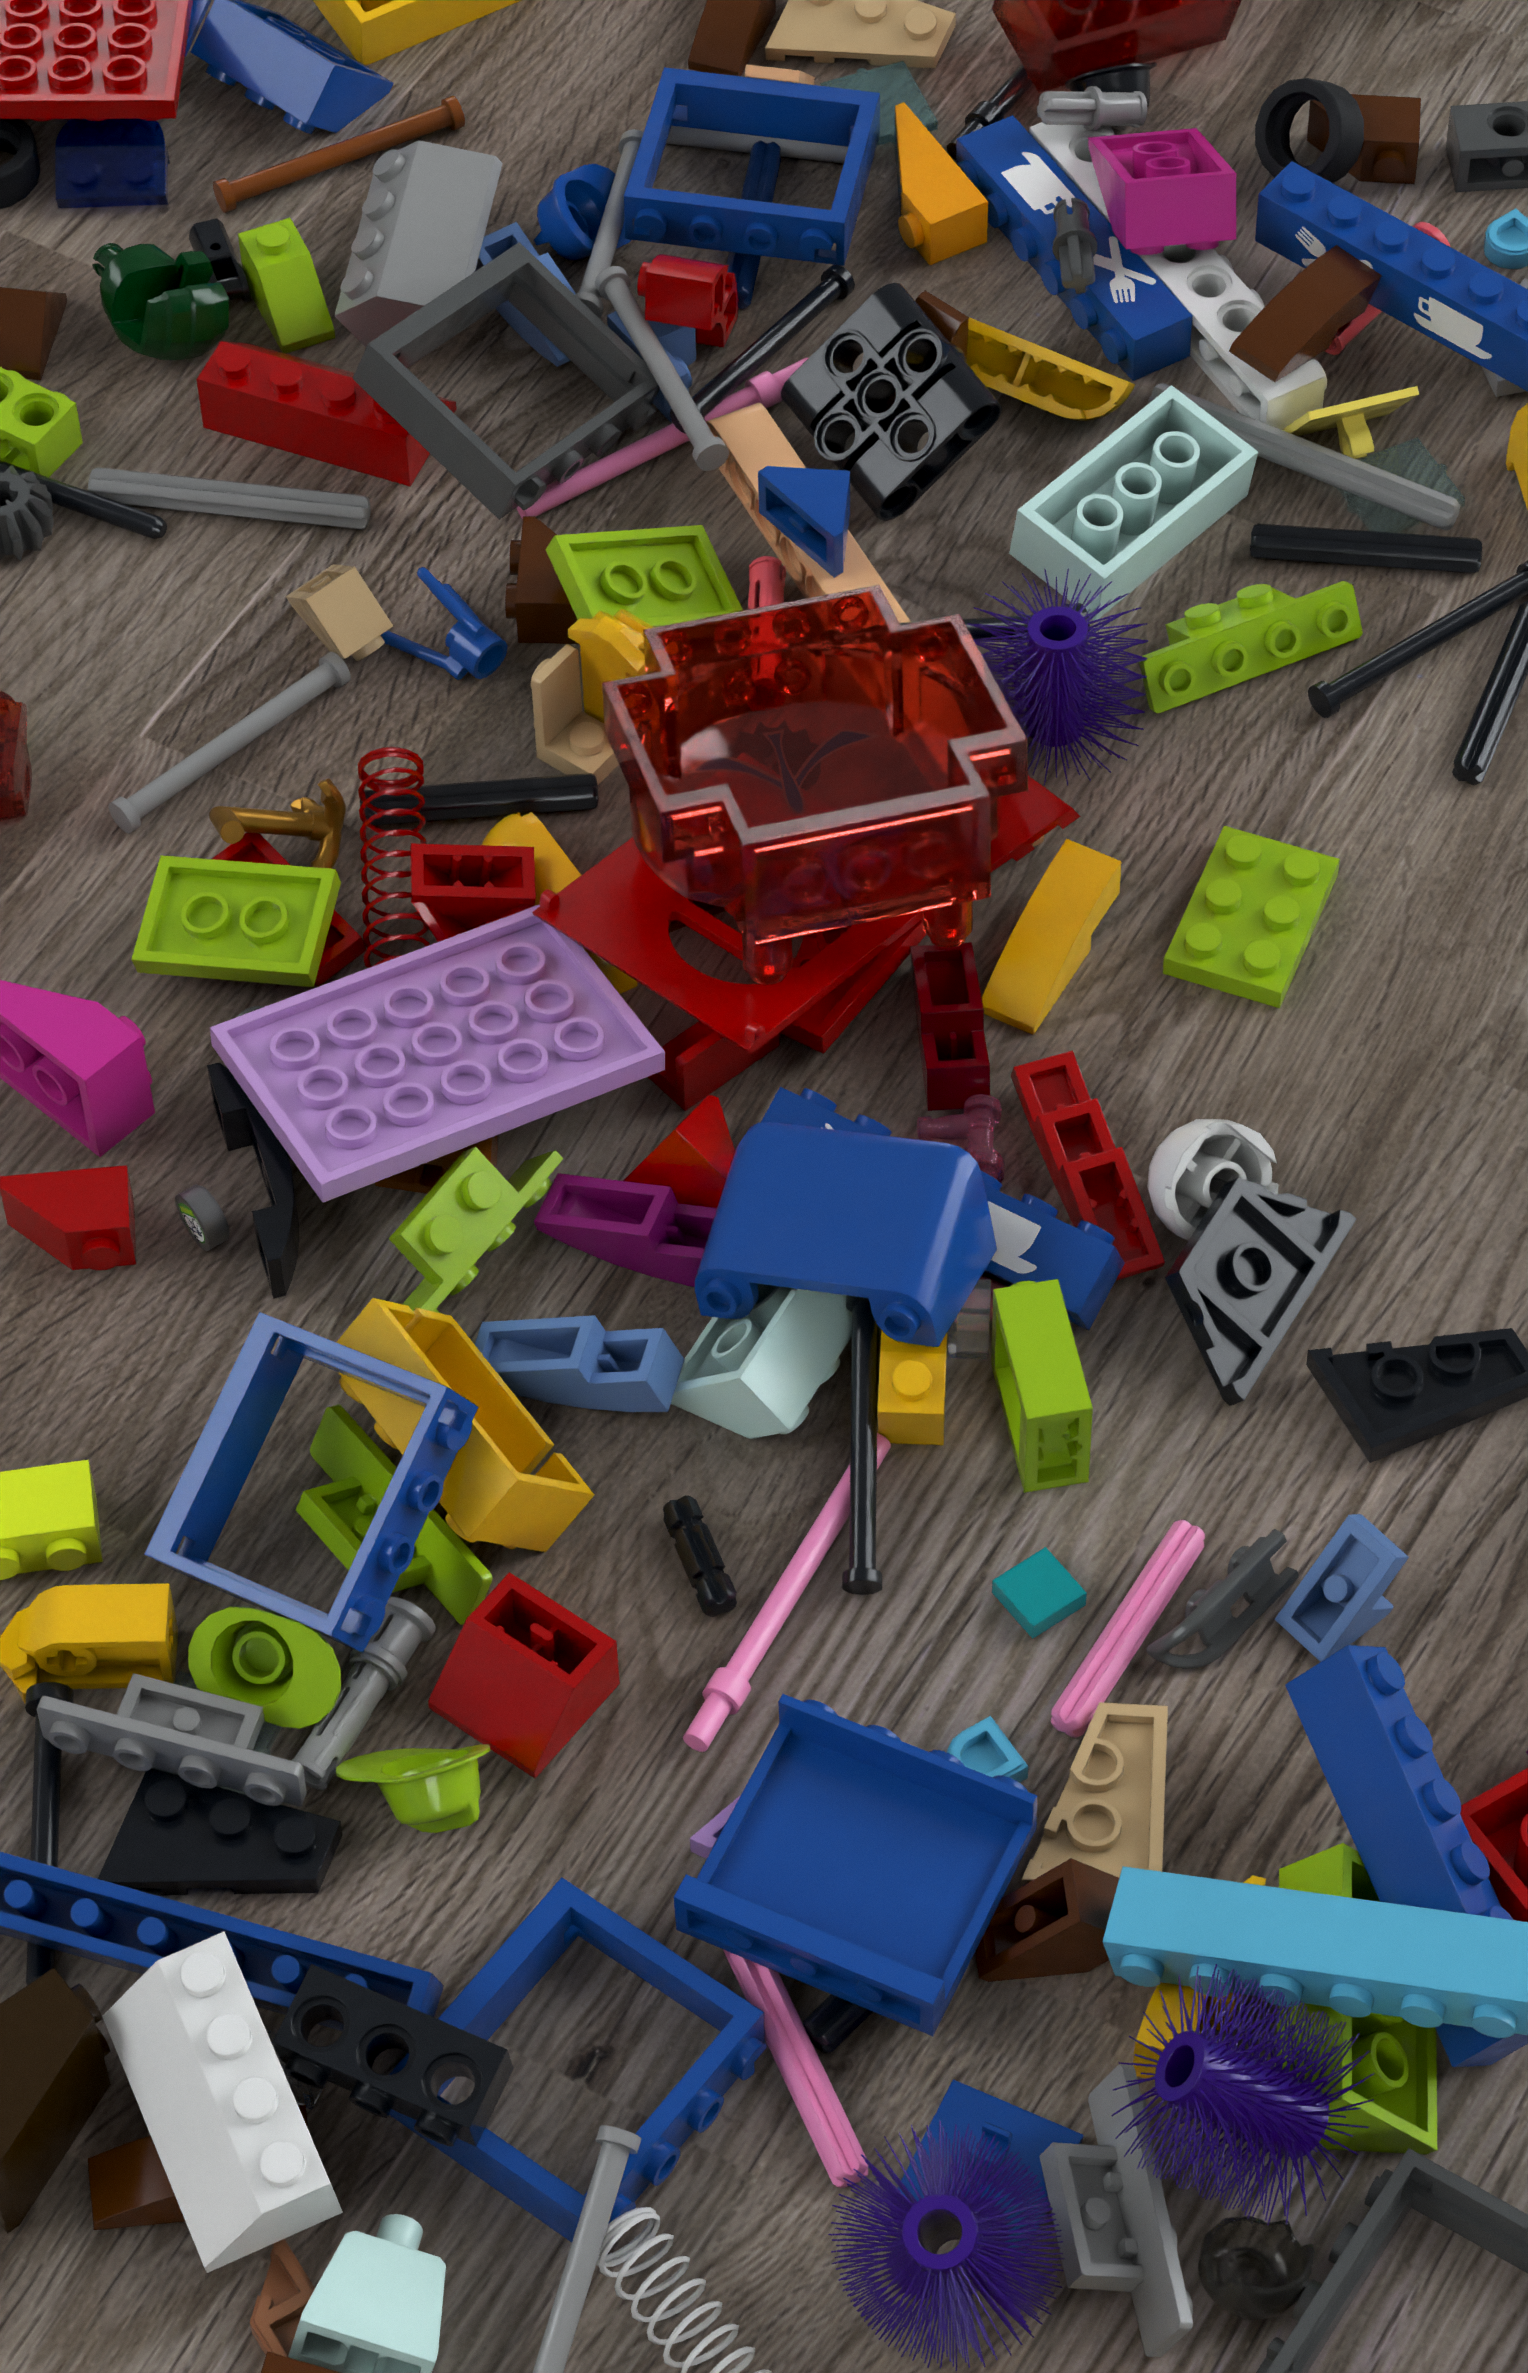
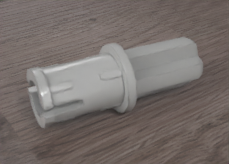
M1097 86L1087 87L1084 92L1045 91L1039 97L1037 116L1046 125H1083L1088 131H1096L1101 126H1131L1138 128L1145 123L1147 101L1144 93L1141 91H1134V93L1102 92Z

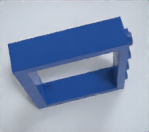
M664 67L624 194L625 239L844 266L880 136V93ZM671 126L847 146L848 150L831 210L652 188ZM833 243H836L835 251L832 250Z
M259 1312L144 1555L180 1574L265 1611H272L285 1618L300 1622L329 1639L364 1653V1649L368 1645L371 1636L378 1631L383 1622L385 1606L400 1574L411 1563L414 1555V1544L427 1516L440 1501L443 1492V1482L458 1450L465 1445L470 1436L472 1420L478 1406L444 1385ZM279 1339L273 1354H271L276 1340ZM303 1358L425 1407L329 1614L207 1562ZM183 1536H184V1537H185L184 1542H183V1544H182V1546H181V1548H180L178 1554H176V1551H177V1549H178V1547H179V1545H180V1543H181V1540H182V1538H183Z
M561 1877L438 2019L488 2041L579 1936L720 2031L718 2036L635 2133L642 2138L637 2154H629L609 2220L610 2223L625 2212L635 2209V2201L650 2183L658 2186L665 2181L678 2162L680 2156L679 2148L694 2130L702 2133L710 2127L723 2106V2095L738 2078L743 2081L754 2074V2062L767 2048L765 2044L764 2012ZM409 2053L389 2075L396 2074L405 2067ZM456 2077L448 2079L441 2085L437 2094L438 2100L451 2104L440 2095ZM391 2110L389 2114L391 2117L570 2242L573 2241L587 2192L584 2195L580 2194L487 2128L484 2129L477 2146L457 2138L454 2146L450 2147L437 2143L416 2131L414 2126L417 2120Z

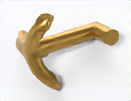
M325 779L318 783L322 790L321 803L324 804V807L318 805L311 798L302 797L291 803L290 807L293 812L217 806L210 810L209 818L222 840L229 844L239 842L243 838L244 832L307 837L308 840L319 841V851L315 860L310 863V867L333 869L339 856L341 830L344 823L346 805L340 791L330 779Z

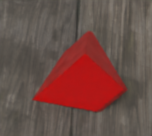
M411 843V903L438 942L535 905L534 847Z
M708 1095L623 1181L671 1187L678 1204L717 1208L735 1153L719 1097Z

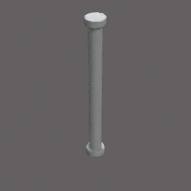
M628 130L621 136L618 146L621 154L580 291L575 294L600 319L604 306L601 296L595 287V280L602 270L611 267L625 220L624 194L644 133L641 130Z
M611 266L602 270L596 277L595 287L602 298L610 300L693 445L692 456L694 461L704 471L719 468L728 459L729 450L721 438L714 437L652 327L645 320V315L629 289L631 281L628 274L620 266Z
M331 651L319 659V667L127 799L121 796L116 798L108 805L109 812L115 823L126 833H131L141 826L140 819L330 687L341 688L351 680V674L346 663L338 654Z
M607 2125L599 2127L595 2141L601 2145V2149L532 2373L564 2372L629 2154H637L642 2138L632 2132Z

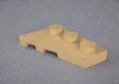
M788 0L765 47L766 60L785 61L786 55L812 56L816 63H834L835 58L866 59L870 65L936 68L956 26V13L918 0Z
M1099 1702L1071 1765L1070 1775L1057 1806L1053 1807L1046 1822L1044 1835L1033 1860L1030 1859L1021 1879V1887L1070 1858L1120 1878L1122 1866L1162 1872L1168 1706Z

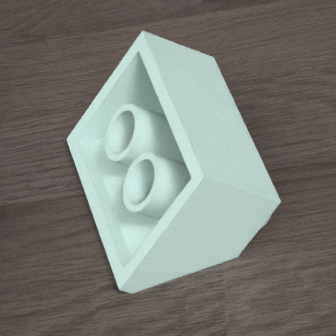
M757 1284L759 1299L749 1315L741 1319L711 1318L685 1357L671 1404L749 1439L779 1433L784 1435L792 1432L806 1419L809 1413L808 1403L819 1386L826 1382L840 1365L838 1357L852 1337V1312L846 1308V1295Z

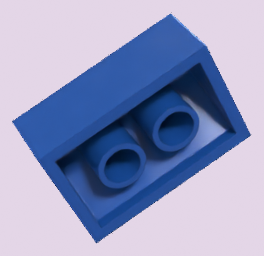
M214 0L190 51L208 63L205 72L210 76L231 86H235L236 82L241 83L247 87L244 93L246 98L270 110H273L275 105L286 111L283 117L286 123L308 134H312L315 127L337 133L386 96L394 84L282 14L241 0Z

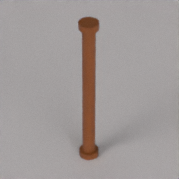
M455 96L444 98L441 101V106L239 179L230 182L226 178L213 182L216 200L224 213L236 209V203L448 126L451 130L462 128L465 126L464 113Z

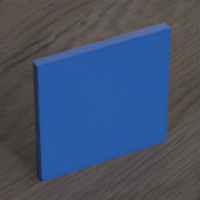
M954 2079L928 2127L929 2136L931 2131L932 2140L934 2137L935 2145L938 2143L939 2150V2121H941V2154L944 2127V2165L946 2160L947 2133L948 2175L949 2139L951 2156L955 2124L957 2128L953 2154L954 2160L958 2131H960L957 2163L961 2138L963 2137L964 2141L968 2124L970 2125L965 2141L966 2147L971 2130H973L968 2147L969 2154L974 2136H976L969 2165L977 2142L980 2141L983 2132H985L976 2153L972 2171L986 2137L988 2139L979 2162L996 2134L982 2168L998 2141L999 2143L990 2158L985 2173L1000 2147L1002 2149L994 2164L1007 2147L1010 2146L996 2171L1011 2152L1013 2153L1008 2158L1006 2164L1020 2152L1015 2157L1008 2171L1021 2158L1022 2160L1009 2178L1023 2164L1025 2165L1019 2173L1028 2166H1031L1016 2184L1033 2171L1029 2179L1035 2175L1037 2176L1032 2184L1039 2180L1040 2182L1026 2195L1040 2187L1043 2188L1038 2193L1045 2191V2194L1030 2203L1048 2196L1039 2156L1052 2142L1081 2144L1084 2138L1083 2134ZM926 2131L921 2143L923 2145V2149L926 2150V2154L929 2155V2159L931 2162L928 2134ZM916 2150L913 2157L925 2183L918 2152ZM963 2153L960 2161L959 2173L962 2166ZM965 2159V2163H964V2167H963L962 2179H963L964 2172H965L966 2159ZM910 2163L906 2172L921 2198H924ZM904 2174L901 2181L918 2202L919 2198ZM1017 2177V2178L1010 2184V2186H1011L1019 2177ZM993 2181L988 2185L986 2190L983 2192L981 2198L988 2192ZM897 2187V2189L905 2196L902 2190L899 2187ZM995 2188L990 2192L988 2197H990L993 2194ZM1002 2189L992 2200L999 2197L1001 2193L1004 2191V2189ZM1012 2192L1002 2197L996 2205L1005 2201ZM1016 2197L1006 2202L1000 2209L1007 2207ZM1019 2203V2204H1017V2205H1015V2206L1010 2207V2208L1007 2209L1004 2213L1011 2212V2211L1014 2210L1016 2207H1018L1021 2203ZM1025 2210L1013 2213L1006 2219L1013 2218L1019 2215L1020 2213L1024 2212ZM1045 2212V2213H1043V2214H1041V2215H1039V2216H1036V2217H1034V2218H1037V2217H1040V2216H1044V2215L1047 2214V2212ZM1027 2216L1015 2219L1006 2225L1015 2224ZM1026 2225L1015 2226L1010 2230H1016ZM1013 2233L1009 2236H1017L1024 2233ZM1029 2238L1012 2239L1005 2242H1016Z

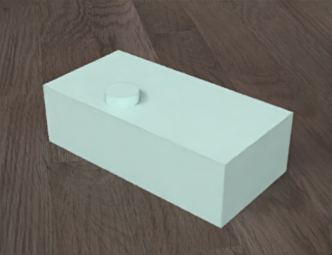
M1171 385L1017 510L1009 554L1047 583L1044 570L1046 569L1048 583L1055 590L1057 577V592L1062 596L1067 570L1069 569L1066 591L1068 587L1067 600L1070 602L1079 579L1080 582L1073 602L1090 573H1092L1079 596L1078 603L1083 604L1089 594L1084 603L1085 606L1098 589L1099 591L1096 595L1105 586L1107 587L1086 607L1087 612L1090 609L1088 613L1090 614L1099 605V608L1103 607L1110 599V602H1112L1119 596L1131 593L1248 495L1258 451ZM1123 598L1115 601L1114 603L1104 608L1092 619L1097 620L1101 618L1105 613H1107Z

